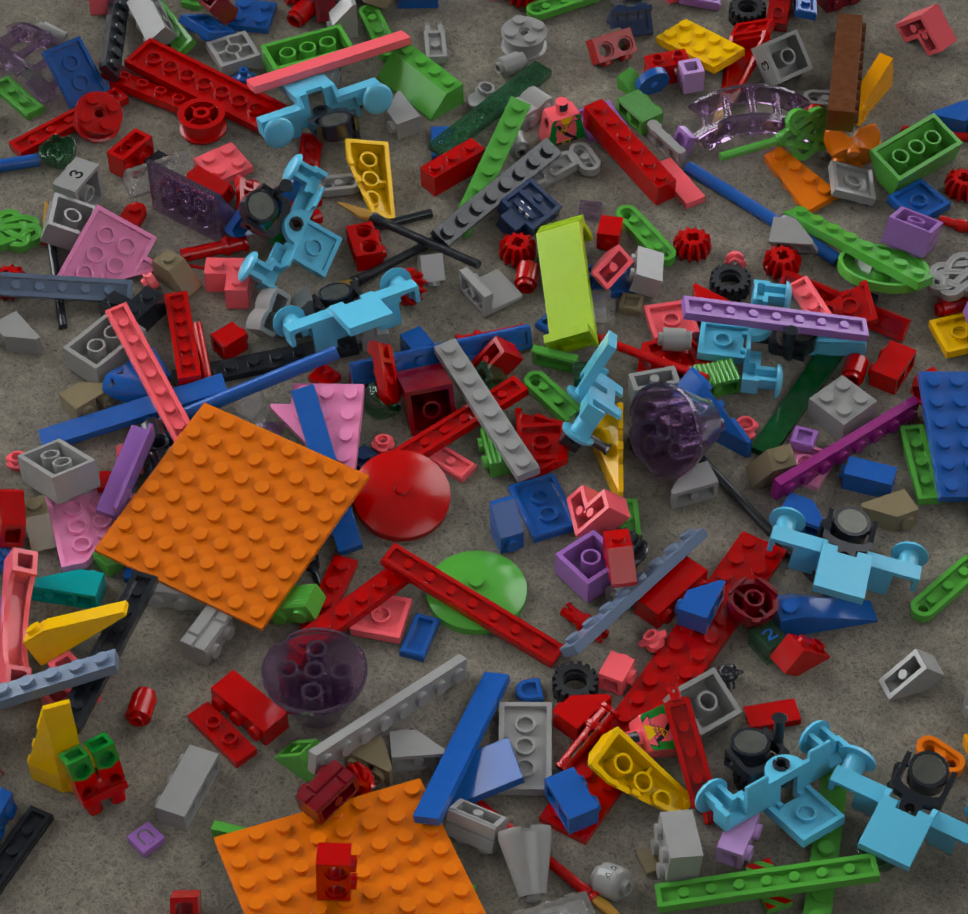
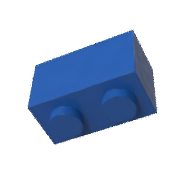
M574 767L544 779V794L569 835L598 823L599 810H601L599 800L595 795L592 796L590 794L586 779L583 775L579 776Z

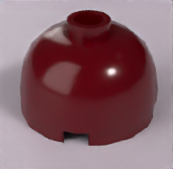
M743 577L737 580L730 588L727 598V609L730 617L743 628L756 629L767 625L773 619L779 607L777 590L771 583L762 578L756 577L755 580H747V577Z

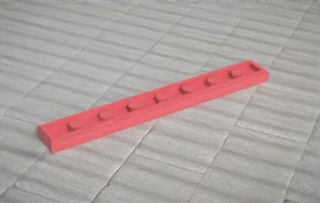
M402 30L246 79L247 87L255 94L408 46L412 44L411 37Z
M127 302L105 310L108 321L174 443L190 422L184 408Z

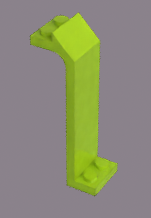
M584 214L541 226L536 233L549 334L543 335L544 344L547 348L564 352H571L589 346H599L584 244L585 242L592 241L593 238L592 232L585 223Z

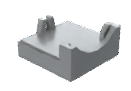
M245 30L206 42L207 51L217 65L219 72L231 76L239 71L241 67L256 70L262 69L261 55Z

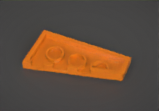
M777 147L764 155L763 161L775 177L779 178L782 186L791 194L796 205L805 207L807 211L814 213L838 199L831 195V187L827 182L784 148Z

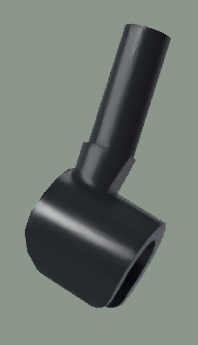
M316 554L315 560L311 561L306 570L311 572L315 584L320 586L321 579L318 571L320 561L319 555Z

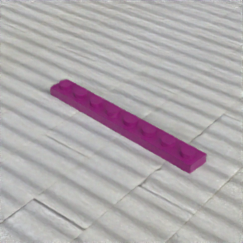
M913 395L776 477L773 481L770 495L776 501L784 496H788L790 492L793 493L798 487L808 485L818 475L826 474L833 466L844 463L849 456L861 453L871 443L879 442L886 434L894 433L904 423L912 422L918 415L917 410L920 401Z

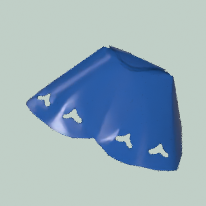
M150 346L167 379L170 381L172 374L154 348ZM129 358L126 364L111 370L105 375L102 390L112 398L129 402L148 396ZM111 379H113L115 385L109 387V385L111 384Z

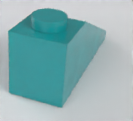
M78 569L35 578L31 600L83 609L99 607L107 589L105 575L95 570Z

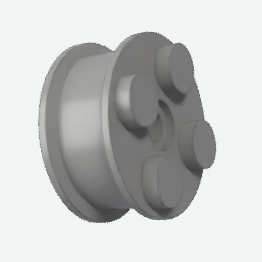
M515 15L503 24L501 29L503 38L501 50L505 55L515 51L518 53L523 52L527 61H531L545 53L547 49L545 40L547 28L542 21L533 17Z

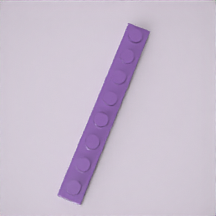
M685 295L681 301L683 319L782 332H785V327L794 325L799 329L798 334L866 342L869 337L866 318Z

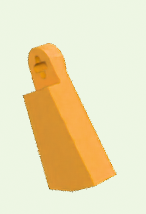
M879 53L863 78L858 124L854 125L860 126L865 121L867 114L892 87L894 73L892 57Z

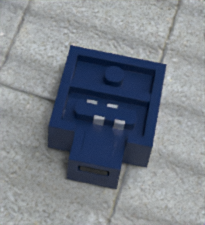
M530 177L500 200L497 211L501 215L496 226L505 235H512V232L516 234L523 232L524 236L531 235L532 237L541 226L547 225L559 215L562 206Z

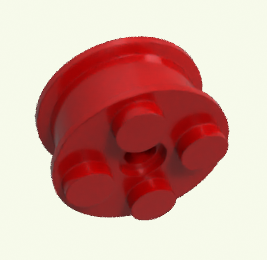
M99 91L87 93L76 104L73 115L74 129L86 141L92 143L107 142L119 132L123 119L122 107L110 94Z
M206 97L195 98L185 102L178 110V120L181 123L179 131L182 138L198 145L210 144L221 139L227 131V124L224 119V106L219 101Z

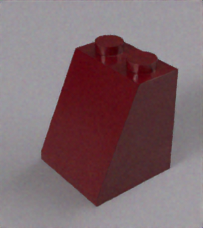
M441 363L396 371L400 389V402L411 436H416L456 411L453 384Z

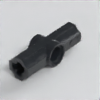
M151 417L147 418L141 426L144 429H147L149 423L154 426L156 436L149 450V458L155 469L170 449V444L162 420Z

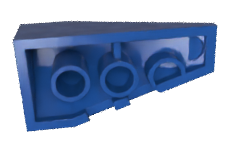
M691 367L669 395V414L672 418H677L688 428L745 458L750 457L751 439L735 418H729L722 399L717 401L710 392L713 387L709 381L694 367Z
M791 593L778 595L779 607L772 619L776 633L779 635L778 639L785 638L788 633L799 636L800 634L805 635L878 622L870 600H864L862 605L835 597Z

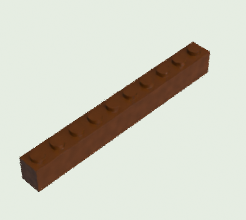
M838 13L826 130L853 132V124H858L866 23H862L863 15Z

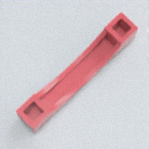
M13 547L4 560L0 618V683H7L32 673V668L29 667L28 649L23 644L26 629L28 628L32 590L35 576L37 575V551Z

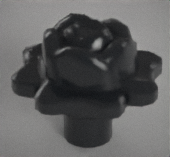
M730 663L717 667V672L728 690L735 689L734 681L743 673V670L737 669L735 664Z

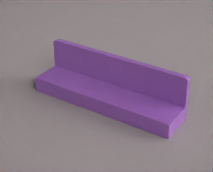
M149 423L147 429L131 425L96 507L97 514L116 520L125 509L156 436L153 424Z

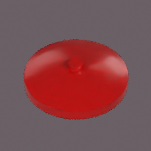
M406 450L388 451L371 458L359 470L369 475L370 478L353 501V508L362 525L376 536L394 542L412 541L431 534L445 520L450 506V485L442 469L428 457Z

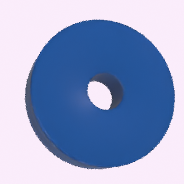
M654 67L639 76L635 87L642 91L643 94L651 95L664 89L670 77L663 67Z

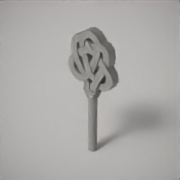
M968 252L955 253L946 262H938L931 266L929 273L934 276L933 284L927 287V291L931 295L940 296L941 299L948 302L968 297Z

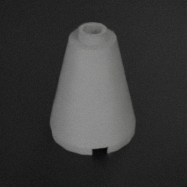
M530 825V828L523 829L519 826L498 832V842L519 898L525 899V903L542 901L541 896L547 894L552 840L550 825Z

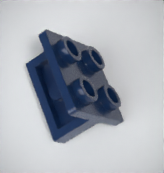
M646 2L636 3L632 7H626L623 4L613 7L614 9L610 10L606 18L607 23L610 25V30L621 27V30L630 27L633 37L653 35L654 33L651 17L653 6L652 4L647 5Z

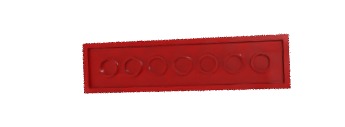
M152 38L146 40L124 60L125 68L176 93L183 94L190 100L206 97L219 101L225 108L226 118L258 134L256 117L286 107V104L262 92L255 94L246 84Z

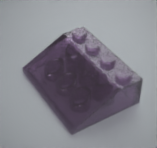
M150 159L146 161L153 210L214 241H220L223 236L231 237V235L225 232L224 228L235 214V211L220 194Z

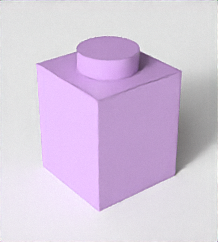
M693 58L678 61L677 81L682 93L688 94L704 91L705 70L700 59Z

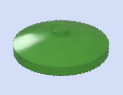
M874 244V246L887 250L891 255L904 259L912 266L922 268L926 273L930 274L929 266L922 258L911 257L907 254L908 252L901 249L894 250L887 247V245ZM843 251L839 254L837 262L839 274L856 286H859L860 282L867 279L869 289L875 292L903 294L917 291Z
M466 551L450 556L436 566V568L515 616L519 617L524 610L527 601L525 577L517 565L506 557L488 551ZM426 593V601L430 612L435 618L440 619V623L455 632L468 635L491 633Z

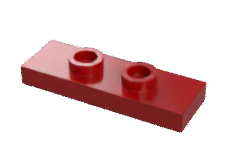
M208 701L187 715L188 721L234 767H240L257 755V748Z

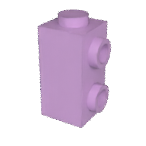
M760 813L727 832L723 830L716 848L715 861L740 870L745 861L750 862L754 851L752 842L754 839L759 840L763 825L759 824Z

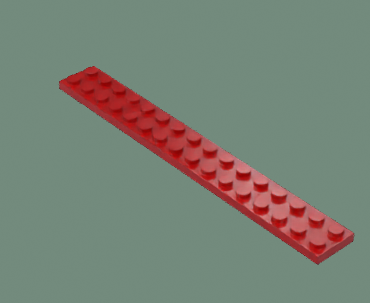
M742 531L707 580L708 584L718 580L726 581L724 599L707 633L703 634L676 624L665 639L664 646L657 650L615 709L620 714V717L612 721L605 730L606 733L617 726L623 732H629V723L632 720L664 704L663 699L669 694L666 684L671 683L672 689H674L672 682H678L679 687L709 669L738 627V624L730 617L727 609V598L730 588L734 582L743 577H747V580H755L758 577L769 582L785 559L787 550L774 545L772 551H767V541ZM599 737L574 767L578 775H583L586 779L590 794L592 796L595 795L599 800L601 810H599L598 823L569 835L550 802L539 816L540 823L550 825L552 829L584 845H587L623 793V791L607 784L588 766L589 753L599 741Z

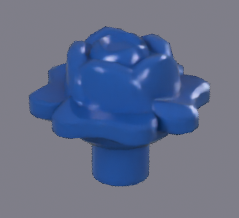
M241 67L232 78L247 85L246 79L256 77V73L249 72L247 67Z

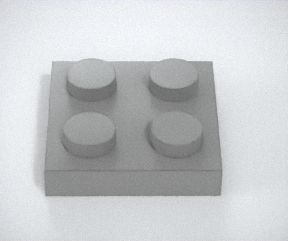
M831 160L828 165L831 195L840 199L873 206L876 201L872 170Z

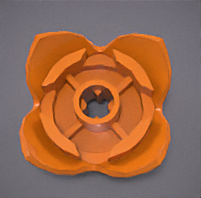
M875 123L861 127L853 137H849L843 131L826 130L824 134L826 152L830 154L832 160L863 168V165L872 162L869 151L882 143L880 142V131Z

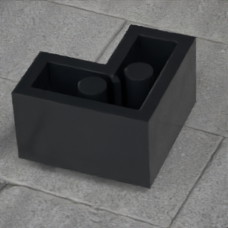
M145 286L132 299L113 290L99 303L102 317L105 315V310L127 302L137 323L144 327L146 332L167 313L164 294L148 286Z

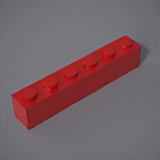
M603 99L584 106L583 126L656 206L674 198L676 179Z

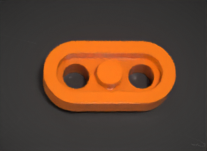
M923 736L917 741L916 754L926 750L937 752L945 758L948 765L954 766L949 767L948 778L952 771L957 773V777L963 773L965 758L961 753L934 736Z

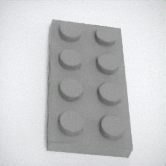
M499 702V741L507 737L509 738L525 783L500 792L498 795L545 796L544 779L552 776V702Z

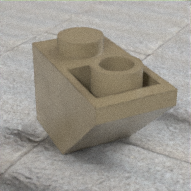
M78 382L59 393L62 409L72 419L109 408L117 399L103 392V383Z
M375 736L367 744H363L352 751L350 755L344 756L345 765L347 762L353 764L358 761L370 769L375 783L392 785V766L382 737Z

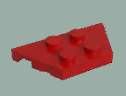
M693 338L691 350H685V352L662 351V346H658V340L643 342L641 346L643 351L687 367L716 362L696 359L698 344ZM639 359L637 372L662 367Z
M515 408L516 432L540 467V474L526 480L540 477L567 465V449L558 444V439L563 431L562 424L564 421L554 418L549 419L538 413L535 416L522 413V408Z

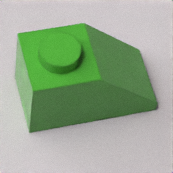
M318 739L291 741L274 759L305 782L311 781L316 775L308 771V753L311 748L320 742Z

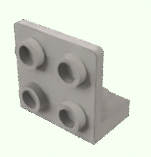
M468 267L459 270L460 291L484 317L522 299V293L499 269L481 277H478L475 273L473 274Z

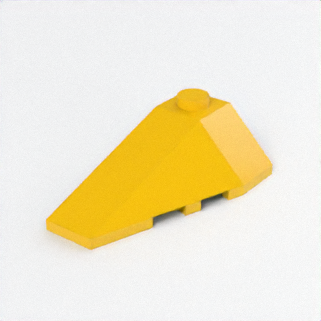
M346 138V160L368 209L371 212H377L387 219L395 218L388 142Z
M618 402L615 405L622 410L621 420L606 414L594 429L592 435L607 444H611L605 456L603 452L593 447V452L611 492L623 497V402Z
M125 600L47 618L41 623L35 622L26 629L23 644L38 663L43 666L124 618L129 604Z
M67 699L42 706L36 726V738L32 740V752L28 754L27 758L31 779L62 793L73 792V789L58 754L80 744L70 700Z
M618 726L603 734L590 751L588 766L607 784L664 812L688 810L691 803L687 790Z

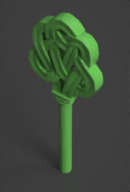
M821 106L812 107L808 111L802 108H794L788 112L785 118V128L775 134L773 138L720 152L718 154L719 159L724 161L773 146L787 147L788 152L798 160L804 161L809 159L816 151L827 149L824 144V134L828 110Z
M6 209L0 212V252L8 250L14 253H25L30 248L40 245L42 228L37 217L21 215L17 210Z

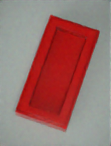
M795 698L743 707V714L748 727L761 730L764 727H767L769 730L774 729L772 715L777 712H782L788 716L785 727L801 724V716Z

